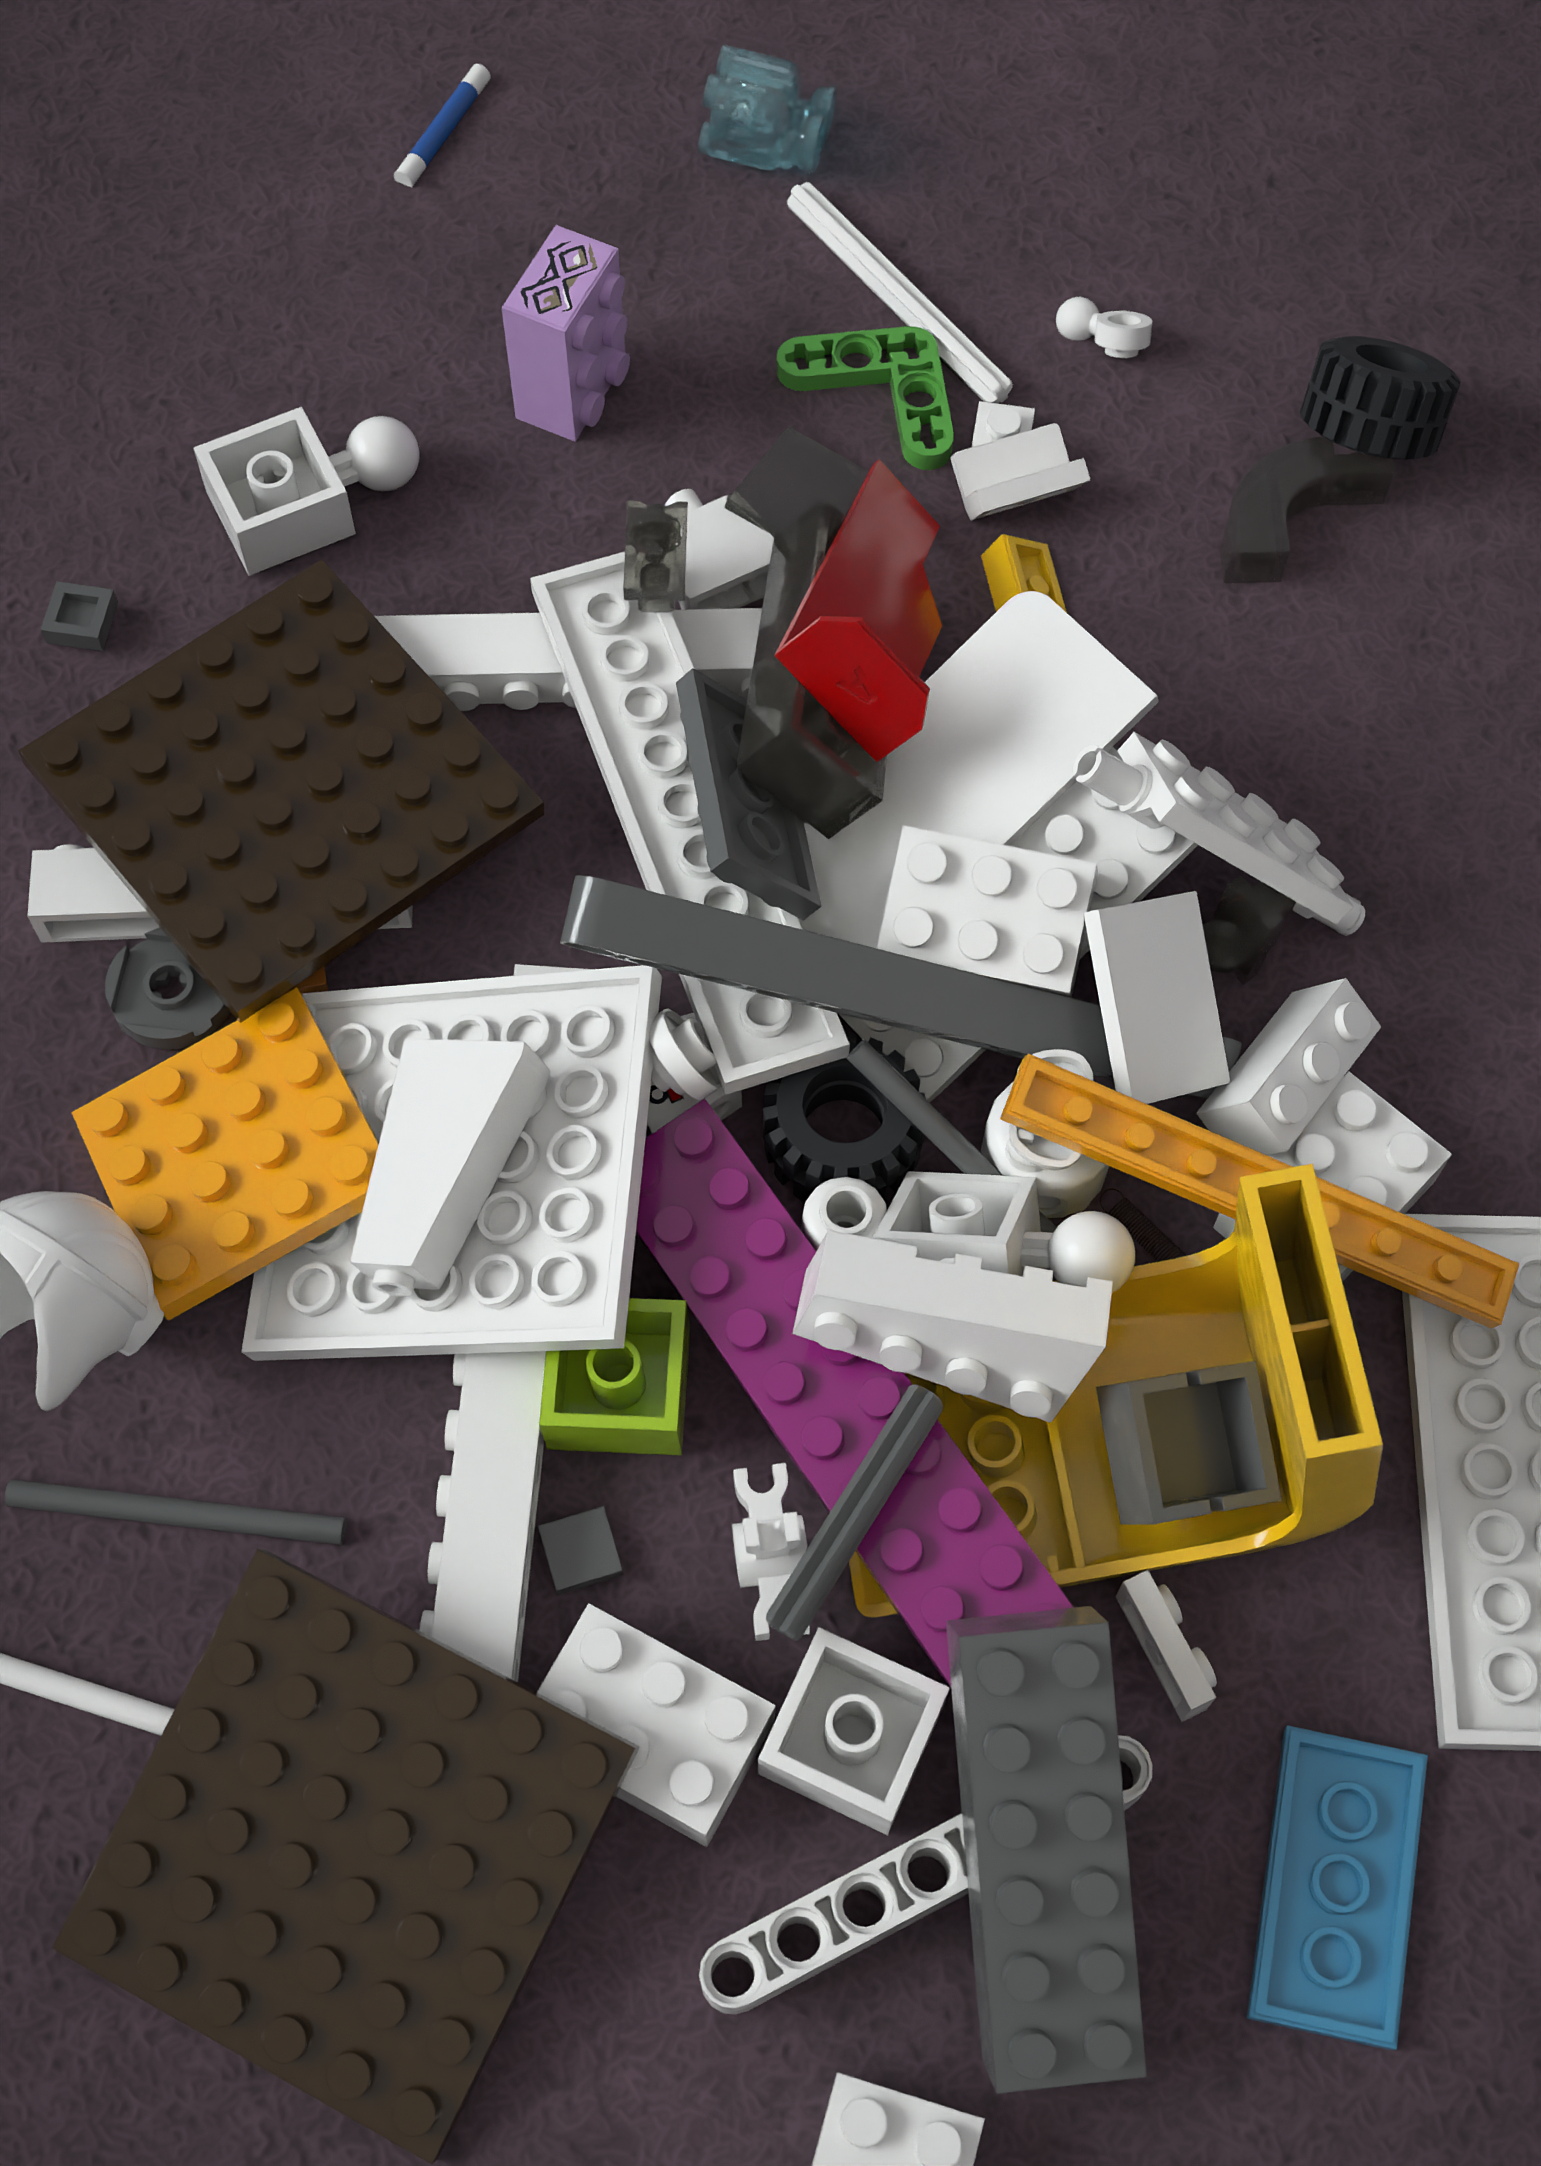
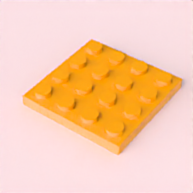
M297 987L278 997L242 1023L238 1020L71 1112L115 1213L129 1225L147 1255L153 1276L154 1294L158 1300L160 1310L164 1312V1317L168 1321L361 1213L379 1141L309 1005Z

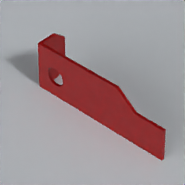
M880 459L873 463L774 655L876 762L916 735L924 726L930 688L920 678V675L942 628L939 613L923 566L940 525Z

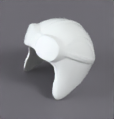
M32 1192L0 1202V1338L14 1327L28 1320L35 1319L38 1340L36 1397L41 1409L49 1411L63 1403L93 1367L104 1358L117 1351L126 1356L136 1353L152 1336L164 1317V1312L160 1310L158 1300L154 1294L153 1276L149 1260L140 1241L129 1225L103 1202L88 1195L72 1192Z

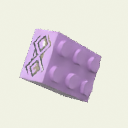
M555 225L502 306L516 419L576 442L586 425L594 427L599 421L605 403L604 395L611 384L619 386L625 379L630 364V355L625 353L624 336L628 321L627 317L623 315L622 309L625 278L620 275L618 248Z

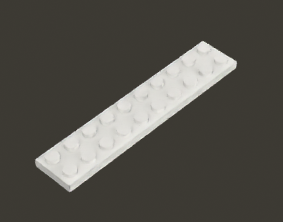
M639 547L530 578L532 594L646 890L802 929L798 917L778 907L769 906L761 898L732 883L721 881L710 872L706 860V845L701 819L697 811V796L693 774L689 766V753L684 725L680 718L681 709L676 682L694 668V665L645 547ZM679 974L696 1020L701 1024L707 1048L716 1058L714 1067L725 1095L833 1062L849 1055L850 1044L836 1012Z

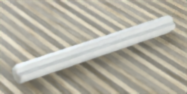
M809 182L793 187L791 190L792 195L787 201L789 209L907 326L920 327L931 333L937 343L939 358L984 402L998 404L1008 398V393L1013 387L1012 381Z

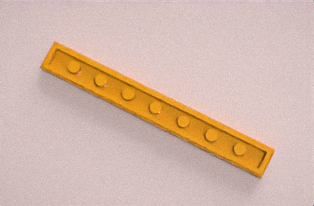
M1029 1053L1021 1061L1000 1117L1005 1122L1233 1219L1236 1218L1240 1177L1293 1167ZM1316 1177L1338 1264L1490 1329L1502 1324L1519 1263Z

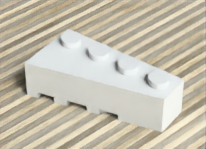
M827 1231L806 1269L792 1333L818 1342L823 1347L841 1350L882 1364L892 1371L908 1373L946 1386L956 1393L972 1395L1013 1409L1020 1415L1036 1417L1048 1422H1052L1106 1347L1113 1281L1088 1277L1086 1286L1080 1287L1052 1282V1270L1025 1266L1023 1276L981 1269L982 1258L956 1253L955 1257L935 1261L920 1258L921 1255L917 1246Z

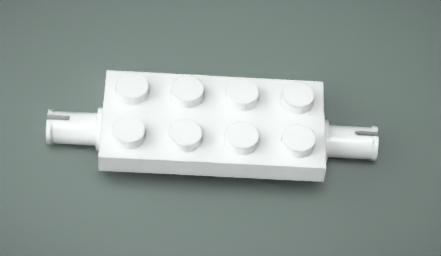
M1133 732L1118 749L1122 760L1101 749L1096 744L1086 746L1076 757L1072 766L1073 776L1077 777L1076 780L1115 802L1123 813L1151 829L1160 828L1164 825L1267 884L1279 903L1307 919L1311 917L1317 919L1342 935L1347 936L1354 933L1363 923L1365 918L1364 906L1360 905L1361 902L1343 891L1339 885L1344 880L1343 875L1329 860L1319 855L1316 848L1320 845V840L1307 826L1296 819H1292L1288 824L1278 819V815L1272 807L1253 793H1249L1246 798L1235 793L1233 786L1214 769L1205 767L1200 772L1190 766L1191 764L1187 757L1168 741L1160 740L1155 745Z

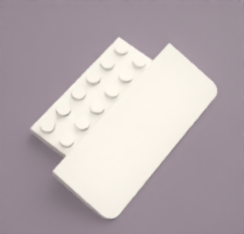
M1036 591L1015 595L925 682L930 688L924 726L920 732L878 762L859 746L800 804L822 907L804 921L800 918L798 920L802 930L877 948L903 825L1097 863L1098 876L1090 911L1140 902L1198 844L1165 825L1160 828L1151 829L1123 813L1115 802L1079 783L1076 780L1077 777L1073 776L1072 766L1080 751L1090 744H1096L1101 749L1122 760L1118 751L1113 746L1159 702L1158 696L1050 597ZM1087 929L1080 959L1090 950ZM837 1013L863 1040L868 1042L870 1037L882 1041V1053L888 1056L892 1051L897 1050L904 1056V1072L915 1069L921 1080L919 1092L925 1093L928 1102L937 1097L986 1050Z

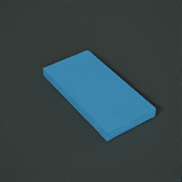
M1292 1726L1284 1728L1246 2019L1392 2051L1397 2049L1428 1755Z

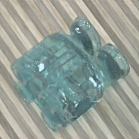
M723 44L718 58L716 74H709L705 86L703 107L712 110L710 122L705 121L701 129L698 153L764 170H773L776 167L790 170L792 165L807 171V175L813 176L831 129L838 87L834 85L830 87L821 86L814 91L811 101L801 98L802 77L797 64L790 60Z

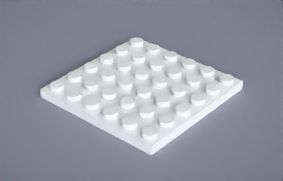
M641 965L301 993L309 1005L378 1141H380L405 1038L526 1042L550 1069V1074L539 1100L440 1290L413 1288L410 1296H395L373 1288L372 1280L350 1263L361 1212L254 1272L241 1352L254 1361L624 1348L653 1070L654 1049L649 1042L651 1025L659 1011L662 975L658 970Z

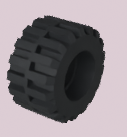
M1347 336L1333 338L1321 343L1301 406L1300 417L1310 428L1324 438L1360 453L1389 459L1430 457L1439 449L1461 381L1456 373L1444 363L1412 347L1371 337Z
M845 1033L850 1044V1054L859 1044L856 1043L857 1034ZM870 1037L868 1043L919 1092L921 1080L915 1069L904 1072L905 1057L897 1050L892 1051L887 1056L882 1053L883 1042ZM847 1057L775 1079L773 1083H767L763 1108L764 1152L768 1164L775 1162L774 1176L782 1186L792 1180L793 1196L805 1202L810 1192H813L819 1185L829 1179L841 1177L863 1180L874 1187L885 1201L886 1188L889 1186L897 1193L907 1171L914 1172L919 1162L924 1134ZM919 1092L926 1099L925 1093ZM849 1100L870 1109L880 1121L881 1126L873 1135L864 1140L854 1143H838L820 1136L811 1128L806 1119L812 1111L827 1102Z

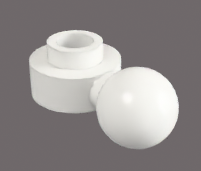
M1073 297L1060 306L1056 315V326L1058 331L1068 339L1086 340L1094 335L1095 342L1105 347L1107 355L1117 358H1131L1138 355V350L1150 345L1152 319L1144 314L1130 311L1099 313L1096 305L1089 299Z

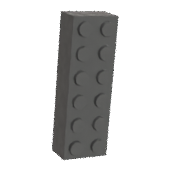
M1091 1606L946 1620L981 2049L986 2071L997 2094L1147 2077L1109 1623Z

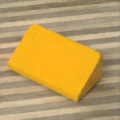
M1001 534L981 555L996 612L1015 595L1028 591H1036L1047 595L1066 612L1047 544Z

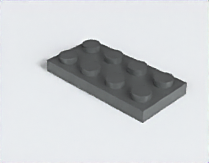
M692 668L676 682L681 709L680 718L684 725L689 753V766L693 774L697 796V811L701 819L706 845V860L710 872L721 881L732 883L761 898L769 906L778 907L804 921L822 906L782 720Z

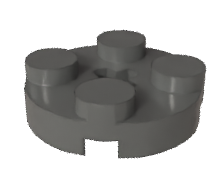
M161 928L145 933L147 940L137 943L131 950L126 945L116 954L106 975L105 994L121 1030L126 1035L131 1036L136 1042L156 1049L185 1048L215 1033L217 1028L229 1016L230 1010ZM171 977H180L182 987L185 988L180 995L164 999L161 993L155 992L157 986L168 985Z

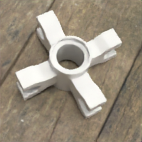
M786 1463L772 1464L774 1486L766 1493H757L749 1487L747 1468L733 1470L736 1496L749 1514V1518L742 1519V1523L732 1524L740 1588L758 1586L760 1599L754 1611L756 1641L770 1639L766 1613L807 1550L802 1515H797V1512L783 1513L782 1503L786 1498L788 1490ZM809 1626L803 1635L809 1634Z

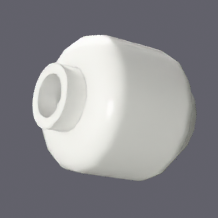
M850 1177L829 1179L816 1187L806 1200L802 1215L801 1232L815 1251L819 1248L827 1231L873 1238L887 1211L886 1203L878 1191L863 1180Z

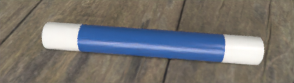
M480 64L472 66L394 173V178L397 182L413 187L489 82L491 75L484 66Z

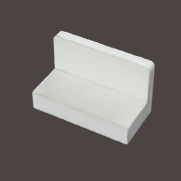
M1055 423L961 450L951 456L955 476L970 520L1072 491L1090 481L1084 458L1072 462L1069 461L1060 427Z

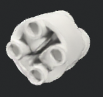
M1053 1049L1033 1054V1056L1093 1081V1072L1089 1063L1082 1055L1074 1051ZM1012 1082L994 1100L986 1122L981 1154L1003 1176L1036 1177L1039 1210L1047 1218H1062L1085 1210L1092 1199L1101 1191L1109 1166L1001 1120L1000 1117L1014 1083Z

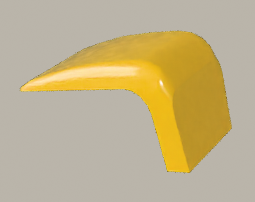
M1313 1163L1240 1177L1235 1228L1229 1238L1216 1246L1195 1254L1134 1266L1131 1275L1124 1285L1111 1294L1105 1349L1052 1422L1036 1417L1023 1416L1013 1409L972 1395L959 1394L946 1386L904 1373L912 1385L916 1384L924 1387L942 1400L943 1411L938 1417V1421L1059 1587L1141 1573L1146 1570L1151 1571L1249 1554L1298 1543L1345 1526L1363 1515L1374 1503L1383 1443ZM1256 1361L1282 1500L1228 1511H1211L1212 1514L1158 1524L1120 1525L1096 1387L1222 1365ZM854 1552L849 1560L855 1604L858 1611L866 1617L873 1618L898 1614L857 1553Z

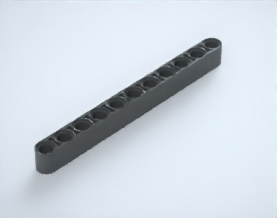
M581 875L575 876L560 941L564 945L1022 1059L1028 1053L1033 1055L1043 1050L1063 1049L1074 1051L1086 1059L1091 1067L1093 1076L1114 1081L1100 1005L605 879ZM1223 1037L1228 1071H1230L1240 1058L1242 1043ZM1217 1086L1177 1097L1188 1099L1190 1096L1208 1099Z

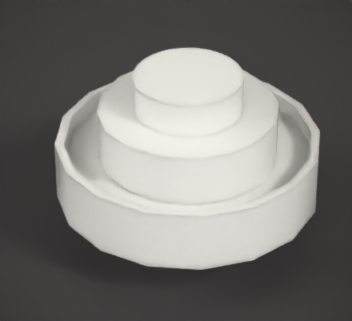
M664 1009L658 1013L651 1025L649 1042L654 1049L651 1081L663 1092L671 1088L679 1095L687 1092L691 1097L699 1101L703 1100L722 1085L714 1067L716 1058L707 1048L700 1022L693 1017L684 1021L677 1013L670 1009Z

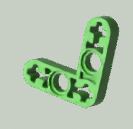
M905 326L800 336L788 339L778 349L777 376L779 381L786 387L796 391L890 383L901 449L905 460L913 467L921 470L937 469L949 461L952 456L954 432L937 343L934 336L927 330L920 327ZM914 348L919 358L909 359L904 349ZM882 349H887L888 363H881ZM851 353H861L866 355L871 362L865 367L852 368L843 363L842 358ZM832 354L831 368H826L824 355ZM805 358L809 368L805 370L798 369L794 359ZM916 391L925 392L934 399V402L926 407H915L906 402L905 397ZM930 423L929 432L931 441L936 444L935 448L925 449L924 443L920 441L921 425Z

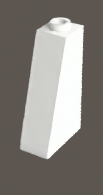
M404 1039L350 1259L351 1264L372 1280V1287L376 1290L395 1296H410L413 1288L440 1290L548 1082L550 1069L526 1042Z

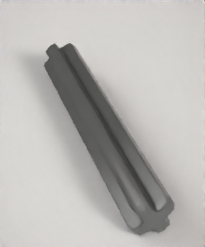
M916 1384L908 1387L766 1613V1620L769 1625L782 1635L793 1640H798L803 1636L943 1411L942 1400L933 1392Z

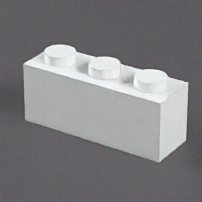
M1346 978L1292 992L1229 1071L1231 1083L1217 1086L1196 1114L1209 1131L1262 1154L1271 1155L1286 1152L1381 1026Z

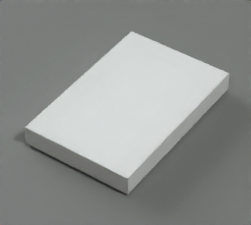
M1186 892L1084 912L1115 1090L1149 1104L1231 1083L1197 892Z

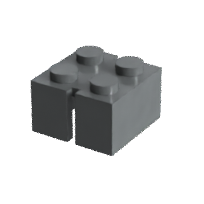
M1256 1361L1222 1365L1096 1387L1120 1525L1158 1524L1212 1514L1211 1511H1228L1282 1500Z

